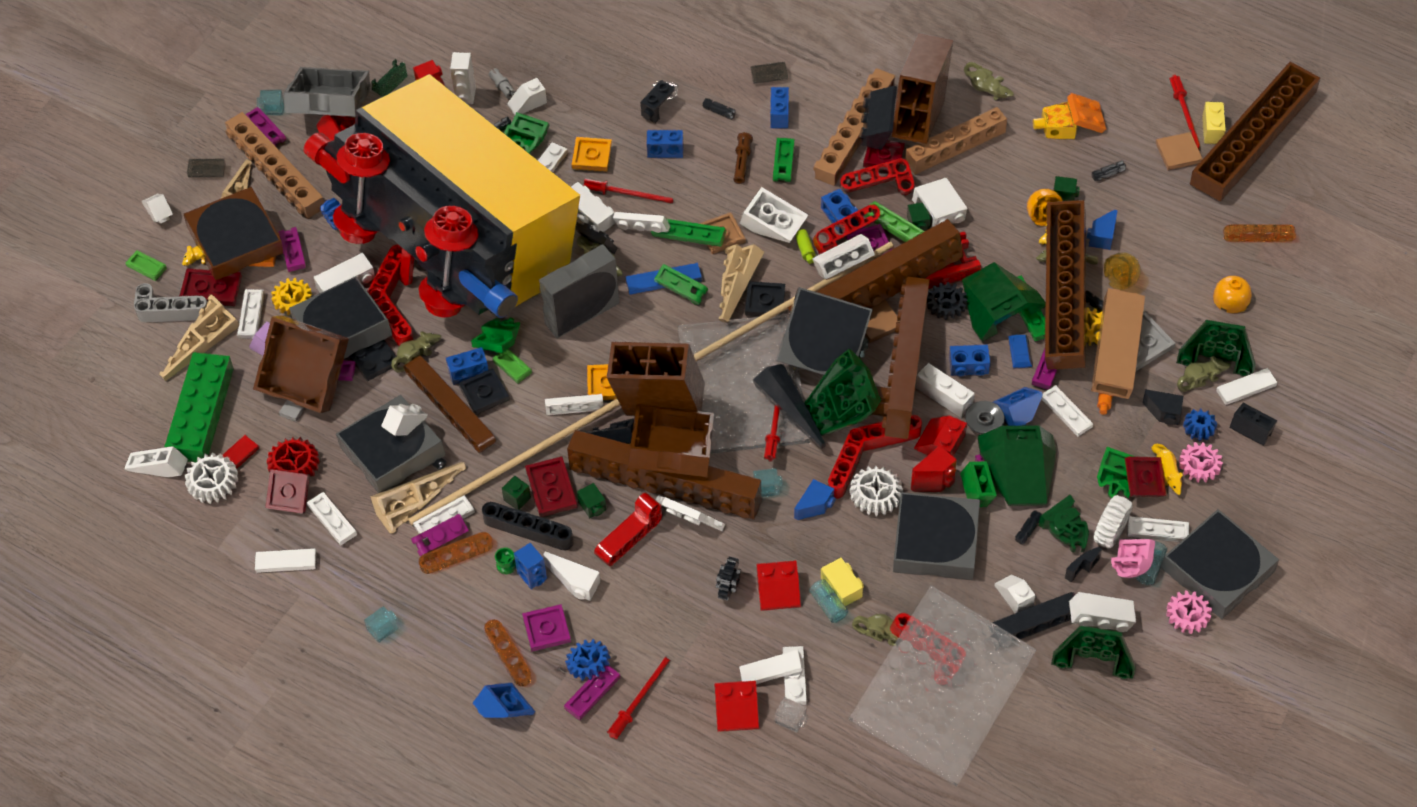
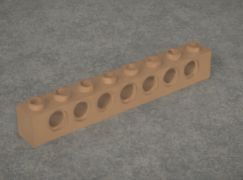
M876 68L873 74L868 76L867 84L862 86L859 97L854 99L851 110L846 112L843 123L838 125L837 133L835 136H831L829 146L823 149L821 159L815 162L813 168L815 179L835 186L862 140L859 134L863 127L861 117L863 112H865V108L862 107L864 98L868 97L871 91L895 86L894 74Z
M243 112L225 122L227 128L225 132L228 138L233 139L237 147L245 151L247 158L255 162L257 169L265 173L269 182H274L276 189L280 193L283 192L287 201L295 205L299 214H303L308 219L321 211L320 206L324 204L323 196Z

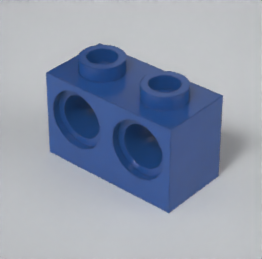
M771 87V128H788L789 87Z
M647 130V158H683V130Z
M841 189L821 197V209L832 224L858 211L857 207H853L850 203L848 195L844 194ZM851 219L850 222L853 226L858 225L856 219ZM835 227L839 233L843 232L840 227Z
M988 345L950 346L949 363L951 376H980L989 374L990 358Z
M482 347L446 357L447 368L453 385L489 370Z
M528 543L514 552L517 573L528 587L532 589L535 586L542 585L547 579L545 562L535 547Z

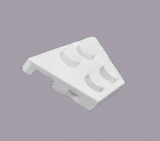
M658 495L656 497V501L661 506L666 507L667 512L682 518L685 515L684 519L696 525H699L701 522L720 531L724 529L725 524L666 497Z

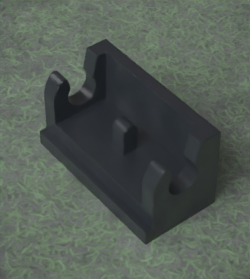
M1243 402L1234 413L1229 428L1264 446L1268 437L1272 435L1278 420Z

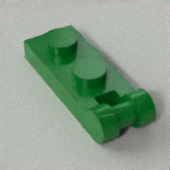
M777 138L773 181L785 180V182H791L795 139Z
M665 264L661 266L654 278V282L685 297L695 305H700L702 296L706 295L709 290L705 285ZM692 288L697 290L696 294L691 293Z

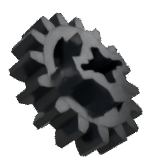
M949 282L945 286L942 283H939V287L934 285L933 291H928L926 302L928 303L927 308L931 309V314L937 313V318L944 316L945 320H947L948 316L952 319H955V315L960 317L961 312L966 310L968 300L966 299L967 294L962 293L963 288L957 289V284L950 286Z
M729 556L725 565L720 567L716 579V588H719V599L728 601L732 592L735 593L741 577V569H738V558Z

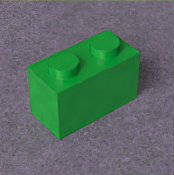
M987 461L969 462L960 473L967 499L980 500L979 507H988L997 495Z

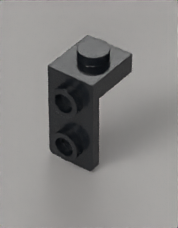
M660 80L640 102L641 116L646 120L656 123L660 119L659 107L675 91V87Z

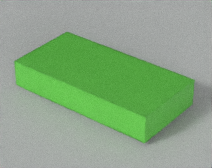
M138 250L126 261L127 267L154 281L167 269L166 265Z
M509 349L504 353H498L492 358L493 362L517 384L532 373L531 368Z

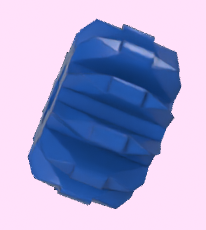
M332 198L325 201L320 206V210L327 223L337 230L338 228L333 221V214L335 209L341 204L337 199Z
M1200 408L1197 412L1193 409L1191 413H1187L1185 416L1183 428H1185L1186 435L1191 434V440L1196 437L1200 442L1202 438L1208 440L1210 436L1215 434L1217 421H1215V415H1209V410L1203 412Z

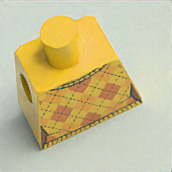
M1068 102L1044 107L1041 118L1033 119V129H1044L1046 138L1075 139L1077 127L1073 122Z

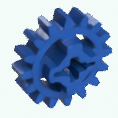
M592 639L588 643L587 640H584V644L577 643L576 649H570L572 654H567L568 660L565 661L569 673L573 674L575 679L580 677L581 680H584L585 677H588L591 680L592 675L599 677V671H606L604 666L610 664L608 661L610 655L606 645L603 646L601 641L596 643L595 639Z

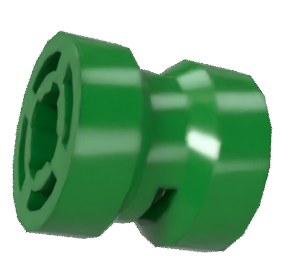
M506 547L496 551L495 561L499 573L505 575L512 573L516 568L514 552Z

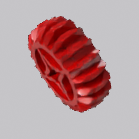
M292 437L288 441L285 438L283 443L278 441L277 447L272 446V452H268L267 468L269 472L270 469L310 474V476L314 477V471H318L319 454L315 446L310 444L308 439L303 441L301 437L298 440Z

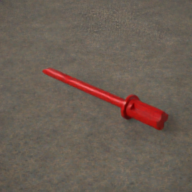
M1175 74L1169 78L1174 92L1173 97L1174 99H1179L1191 135L1198 150H1200V143L1194 131V125L1184 99L1187 91L1183 88L1180 76Z
M584 179L583 186H586L589 190L602 192L603 195L606 194V191L673 203V198L609 186L607 180L600 182Z
M776 405L771 434L765 436L766 448L764 459H768L769 462L776 459L777 445L780 443V437L776 435L780 409Z
M666 656L628 709L618 712L619 716L607 731L611 738L617 739L628 723H632V712L670 660Z

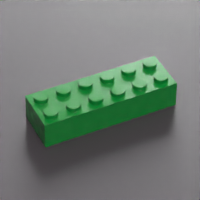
M196 352L192 354L164 448H176L188 459L187 462L197 463V457L203 459L205 454L209 456L234 370L230 356Z

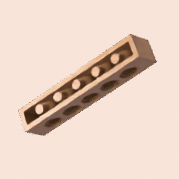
M996 107L929 138L927 144L919 143L906 149L905 160L908 161L911 171L916 175L1005 133L1007 118Z

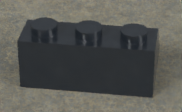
M896 86L871 91L869 96L864 98L862 107L865 108V112H863L861 117L863 127L859 134V137L862 138V146L882 150L893 132Z

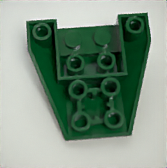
M995 262L962 279L964 292L967 294V306L972 328L981 342L998 334L996 325L1020 311L1027 309L1032 315L1046 307V302L1037 290Z
M1205 320L1179 349L1176 361L1178 364L1188 366L1191 363H1196L1198 355L1205 357L1215 356L1226 361H1235L1233 374L1241 376L1253 374L1256 365L1246 327L1212 320Z
M848 349L833 362L804 403L821 436L861 423L875 412L881 402V398L870 369L851 349Z
M1040 425L1000 426L979 435L977 439L980 455L983 461H987L990 474L1007 505H1047L1056 457L1053 435Z
M1079 626L1053 651L1051 665L1059 668H1072L1074 654L1084 658L1094 657L1102 661H1114L1113 676H1118L1121 679H1133L1136 665L1121 632Z

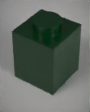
M1055 176L1054 191L1062 198V201H1074L1075 197H1079L1080 187L1076 186L1077 179Z
M923 203L908 205V221L923 231L930 229V216Z
M515 475L502 487L503 500L517 510H520L531 499L529 485Z
M595 483L577 491L578 502L589 519L599 516L607 510L606 500Z

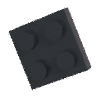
M579 222L576 223L575 230L581 236L586 237L592 243L603 244L609 252L615 254L618 248L613 244L614 240L609 238L608 234L603 231L597 232L594 230V227L587 223L583 225Z
M749 281L745 316L760 317L784 303L786 284ZM783 312L773 318H782Z
M383 339L369 347L354 352L349 357L352 361H355L356 367L368 382L392 369V360L397 356Z
M493 368L458 383L460 390L475 415L510 400L507 391Z

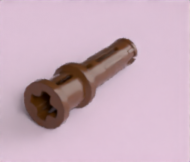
M745 132L737 136L738 146L735 149L737 160L733 178L737 184L745 182L747 159L751 154L750 145L753 141V136Z

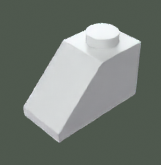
M538 78L522 84L507 103L508 107L515 115L516 112L524 114L546 104L545 88Z
M156 194L142 201L154 222L159 221V223H163L169 220V216L173 214L163 194Z
M1010 575L994 584L1014 613L1034 606L1035 594L1025 580Z

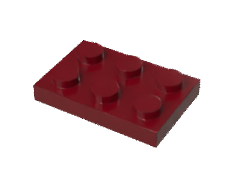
M187 268L179 297L203 296L208 302V297L212 294L223 306H235L242 279L241 272L233 273L215 281L210 270Z
M563 456L525 466L539 517L578 508Z

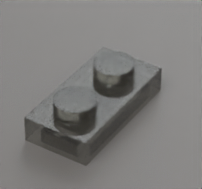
M785 62L750 66L753 84L788 79Z
M189 159L187 176L224 177L225 159Z

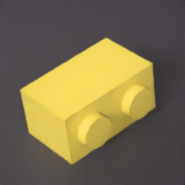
M1205 102L1202 116L1204 143L1217 144L1225 134L1224 103Z
M839 558L821 568V580L842 608L862 598L864 585L860 578L854 576L849 563H845L842 558Z

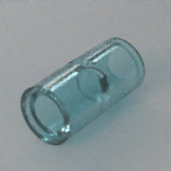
M1155 541L1151 567L1144 574L1136 577L1140 583L1145 585H1153L1155 583L1164 556L1167 553V547L1164 544Z
M825 579L817 581L810 587L809 592L831 623H836L847 615L848 610Z

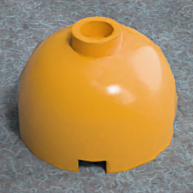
M1051 189L1035 191L1027 202L1029 217L1036 225L1046 226L1047 202L1062 201V198Z
M1236 275L1221 279L1217 283L1213 294L1216 306L1219 309L1222 307L1227 310V313H1240L1246 310L1252 297L1251 287L1248 282Z

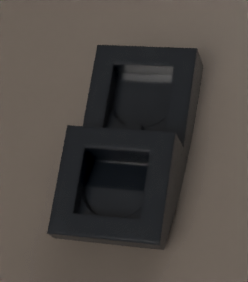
M1102 548L1091 549L1076 558L1067 567L1065 579L1072 583L1082 569L1090 572L1100 560Z

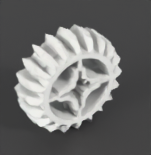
M212 453L208 457L205 454L203 459L197 457V463L191 462L192 468H187L188 474L185 475V485L188 488L189 494L194 499H199L202 503L207 500L211 504L213 500L218 503L221 497L226 500V494L232 495L231 489H236L235 483L238 482V471L234 463L227 456L223 457L221 453L216 456V454Z
M868 466L866 471L861 469L859 474H855L854 480L851 481L850 494L855 507H860L861 512L867 510L868 516L871 512H875L876 517L879 512L883 515L886 514V510L892 512L893 507L897 508L899 505L900 494L903 492L902 482L898 480L897 474L892 475L891 469L885 471L884 466L882 469H878L877 466L874 469Z
M1118 495L1110 500L1096 527L1094 542L1107 548H1112L1116 544L1130 517L1131 501Z

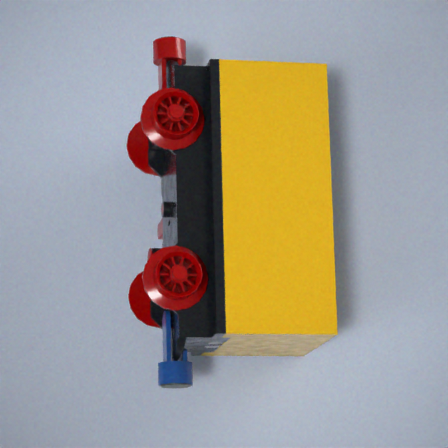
M430 74L357 109L355 125L335 134L333 141L323 133L318 132L313 134L304 145V154L326 170L332 183L331 190L342 199V204L335 209L333 214L334 224L340 230L342 238L350 243L365 244L372 241L376 233L380 231L389 240L393 239L402 247L400 280L405 286L412 283L415 258L417 263L428 272V276L421 281L418 288L419 296L425 303L426 309L434 316L442 318L457 315L463 306L467 305L478 315L489 310L496 317H505L514 307L541 292L539 279L570 264L580 194Z

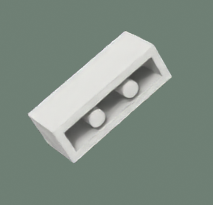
M453 52L450 71L454 94L466 104H473L476 86L471 53Z
M579 182L571 186L580 194L577 218L583 223L594 227V230L597 232H605L615 224L613 219L614 211L611 207L603 204L598 196L595 197L586 186H582Z
M860 234L812 258L818 274L826 280L875 254L869 239Z
M361 253L314 276L317 290L321 293L355 276L362 285L367 284L375 278L372 265L365 255Z
M928 363L917 374L916 389L960 418L966 414L967 409L973 404L974 392Z
M1078 592L1069 601L1071 621L1081 626H1094L1100 629L1127 632L1136 623L1134 603L1131 600Z

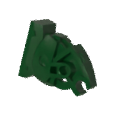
M1068 495L1041 515L1038 526L1048 529L1056 539L1070 545L1071 552H1075V545H1079L1081 552H1084L1089 537L1087 521L1081 520V514L1074 508L1075 500L1071 495Z

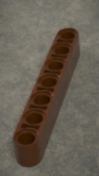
M420 355L403 366L409 378L478 453L483 452L496 443L492 432Z

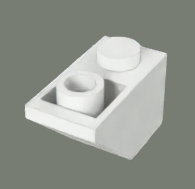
M416 404L390 406L381 426L395 436L408 435L427 418L428 414L423 412L422 408Z

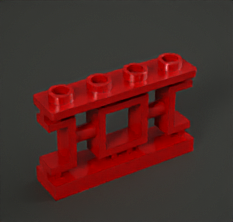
M965 231L960 232L962 250L968 249L969 240L966 239L967 234ZM963 251V257L960 258L962 264L954 266V263H951L942 270H938L925 278L929 279L928 289H932L934 285L939 287V283L946 285L947 282L951 284L962 281V279L981 269L979 259L976 256L967 258Z

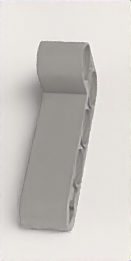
M148 283L138 285L135 291L134 308L138 319L145 323L194 321L200 315L199 311L201 308L204 309L207 305V301L203 296L156 298L152 286Z

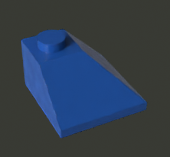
M1023 387L993 401V403L1002 409L1004 421L1008 426H1026V423L1033 420L1043 394L1042 391Z
M512 683L485 685L473 701L474 706L478 709V713L484 718H508L533 715L535 713L534 709Z

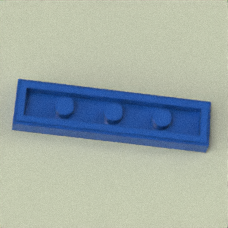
M698 263L673 267L674 270L697 282L702 281ZM659 270L625 276L629 295L666 288L654 282V278Z

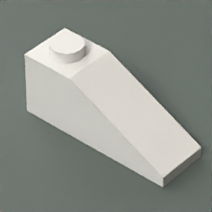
M174 447L130 453L124 469L130 472L161 477L181 476L188 459Z
M544 552L545 565L571 594L578 599L590 601L600 583L599 572Z

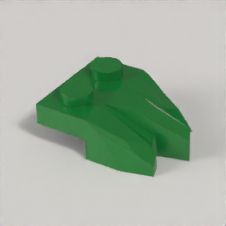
M516 112L511 125H507L504 134L530 154L541 144L550 125L548 122Z
M511 317L500 321L499 318L488 321L481 326L482 333L471 340L472 347H482L483 351L491 350L496 353L506 352L515 343L520 322L514 323V319Z
M1106 447L1097 474L1099 487L1109 485L1108 497L1111 499L1116 496L1119 490L1123 492L1125 497L1129 498L1130 492L1125 458L1133 455Z

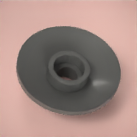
M979 401L967 409L965 419L971 430L984 434L1003 425L1004 413L993 402Z

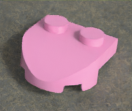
M1151 539L1119 540L1118 555L1111 559L1112 567L1116 569L1117 575L1124 578H1133L1144 574L1152 565L1155 541Z

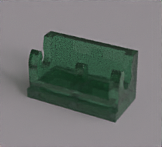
M395 59L392 62L393 67L377 82L376 79L371 81L372 91L382 97L390 94L408 77L405 63L401 62L398 66Z

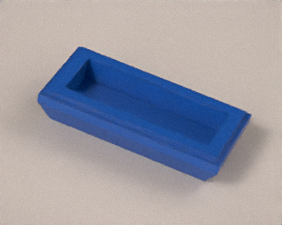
M1027 335L1008 336L1013 368L1032 367Z

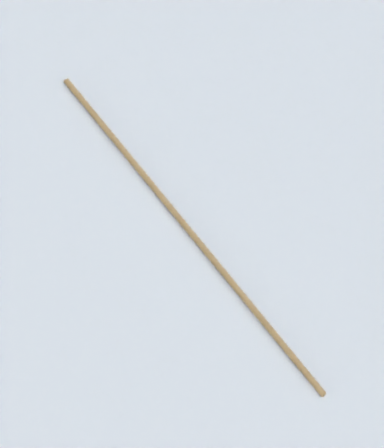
M888 242L874 250V256L826 280L820 281L807 290L816 292L893 249L892 242ZM795 296L695 353L696 362L787 310V307L793 304ZM615 399L408 519L411 526L414 525L413 523L468 494L574 433L575 430H579L619 407L618 400Z

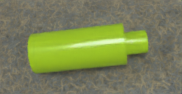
M805 229L798 230L795 238L804 260H807L808 264L814 263L812 258L816 254L808 232Z

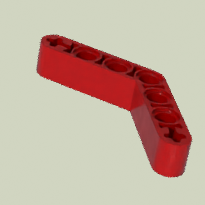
M396 244L389 249L367 292L388 319L392 332L391 337L400 346L402 343L414 339L411 327L389 299L400 279L402 247Z
M911 415L908 439L885 436L886 428H882V422L853 428L846 438L828 479V486L834 488V497L839 499L844 496L864 451L919 438L922 430L921 418L917 415Z

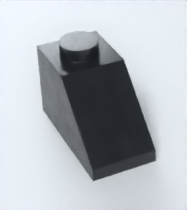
M1145 389L1142 403L1159 422L1168 425H1179L1184 396Z

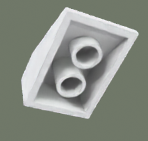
M761 187L744 211L740 224L754 233L790 243L807 219L808 214Z

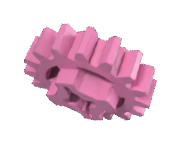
M1194 442L1193 447L1187 445L1186 450H1182L1179 458V468L1184 469L1183 475L1189 474V480L1196 478L1197 482L1200 479L1207 482L1208 477L1214 480L1215 475H1219L1223 464L1221 462L1222 456L1217 455L1218 449L1212 450L1211 444L1205 447L1204 442H1202L1201 446H1198L1196 442Z
M1185 591L1184 595L1178 592L1176 597H1171L1167 605L1166 616L1170 617L1169 623H1175L1174 629L1181 627L1182 633L1186 629L1189 630L1190 634L1193 633V629L1200 632L1202 627H1207V623L1211 618L1212 609L1208 607L1209 601L1203 602L1204 596L1196 597L1195 591L1192 595H1189L1188 591Z

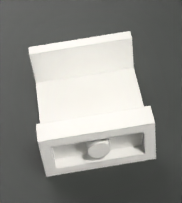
M947 178L914 188L912 201L914 204L923 203L933 217L932 227L947 219L952 224L965 220L967 207Z

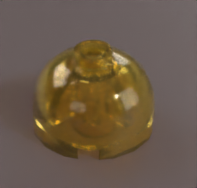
M1125 252L1111 255L1105 260L1103 266L1105 277H1108L1111 281L1109 285L1120 291L1134 286L1141 275L1139 261L1133 255Z

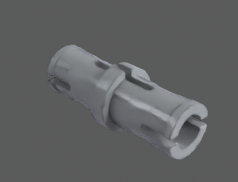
M494 68L493 70L496 74L491 70L489 77L496 83L497 89L501 90L507 99H511L510 95L513 96L516 91L509 84V80L503 77L497 68Z

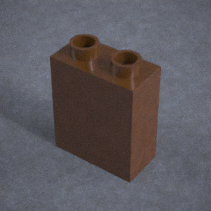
M918 33L900 73L892 137L927 144L945 101L953 40Z
M611 342L607 379L625 416H635L637 404L660 406L676 410L702 411L705 381L689 344Z

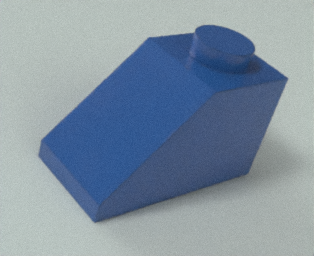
M1113 210L1093 221L1092 228H1088L1086 239H1090L1089 247L1111 250L1118 210Z
M813 479L794 508V519L801 520L825 514L828 507L832 508L835 503L834 488Z

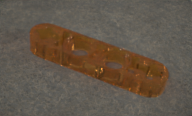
M1232 224L1225 226L1223 229L1224 239L1228 242H1290L1296 238V230L1293 225Z
M481 532L428 552L419 558L420 570L423 573L430 574L488 552L493 546L492 537L487 532ZM481 540H484L487 544L483 545ZM469 546L471 549L467 553H462L460 548ZM444 553L452 554L449 560L441 558ZM426 561H429V563H431V565H430V566H427V565L425 564V562H426Z
M495 619L486 622L484 626L486 637L514 683L520 687L530 684L532 679L530 669L502 623ZM494 627L495 629H497L499 636L496 637L495 633L491 631L490 628ZM502 641L509 643L505 649L498 648V644ZM510 657L518 658V662L513 665L508 664L507 660ZM519 668H520V671H521L522 675H525V677H526L525 679H522L521 677H519L518 671H517Z

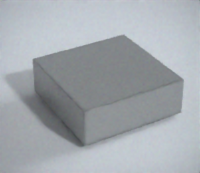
M287 400L279 411V415L297 422L305 407Z

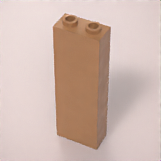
M1107 289L1103 302L1091 391L1129 399L1134 386L1145 296L1118 289Z

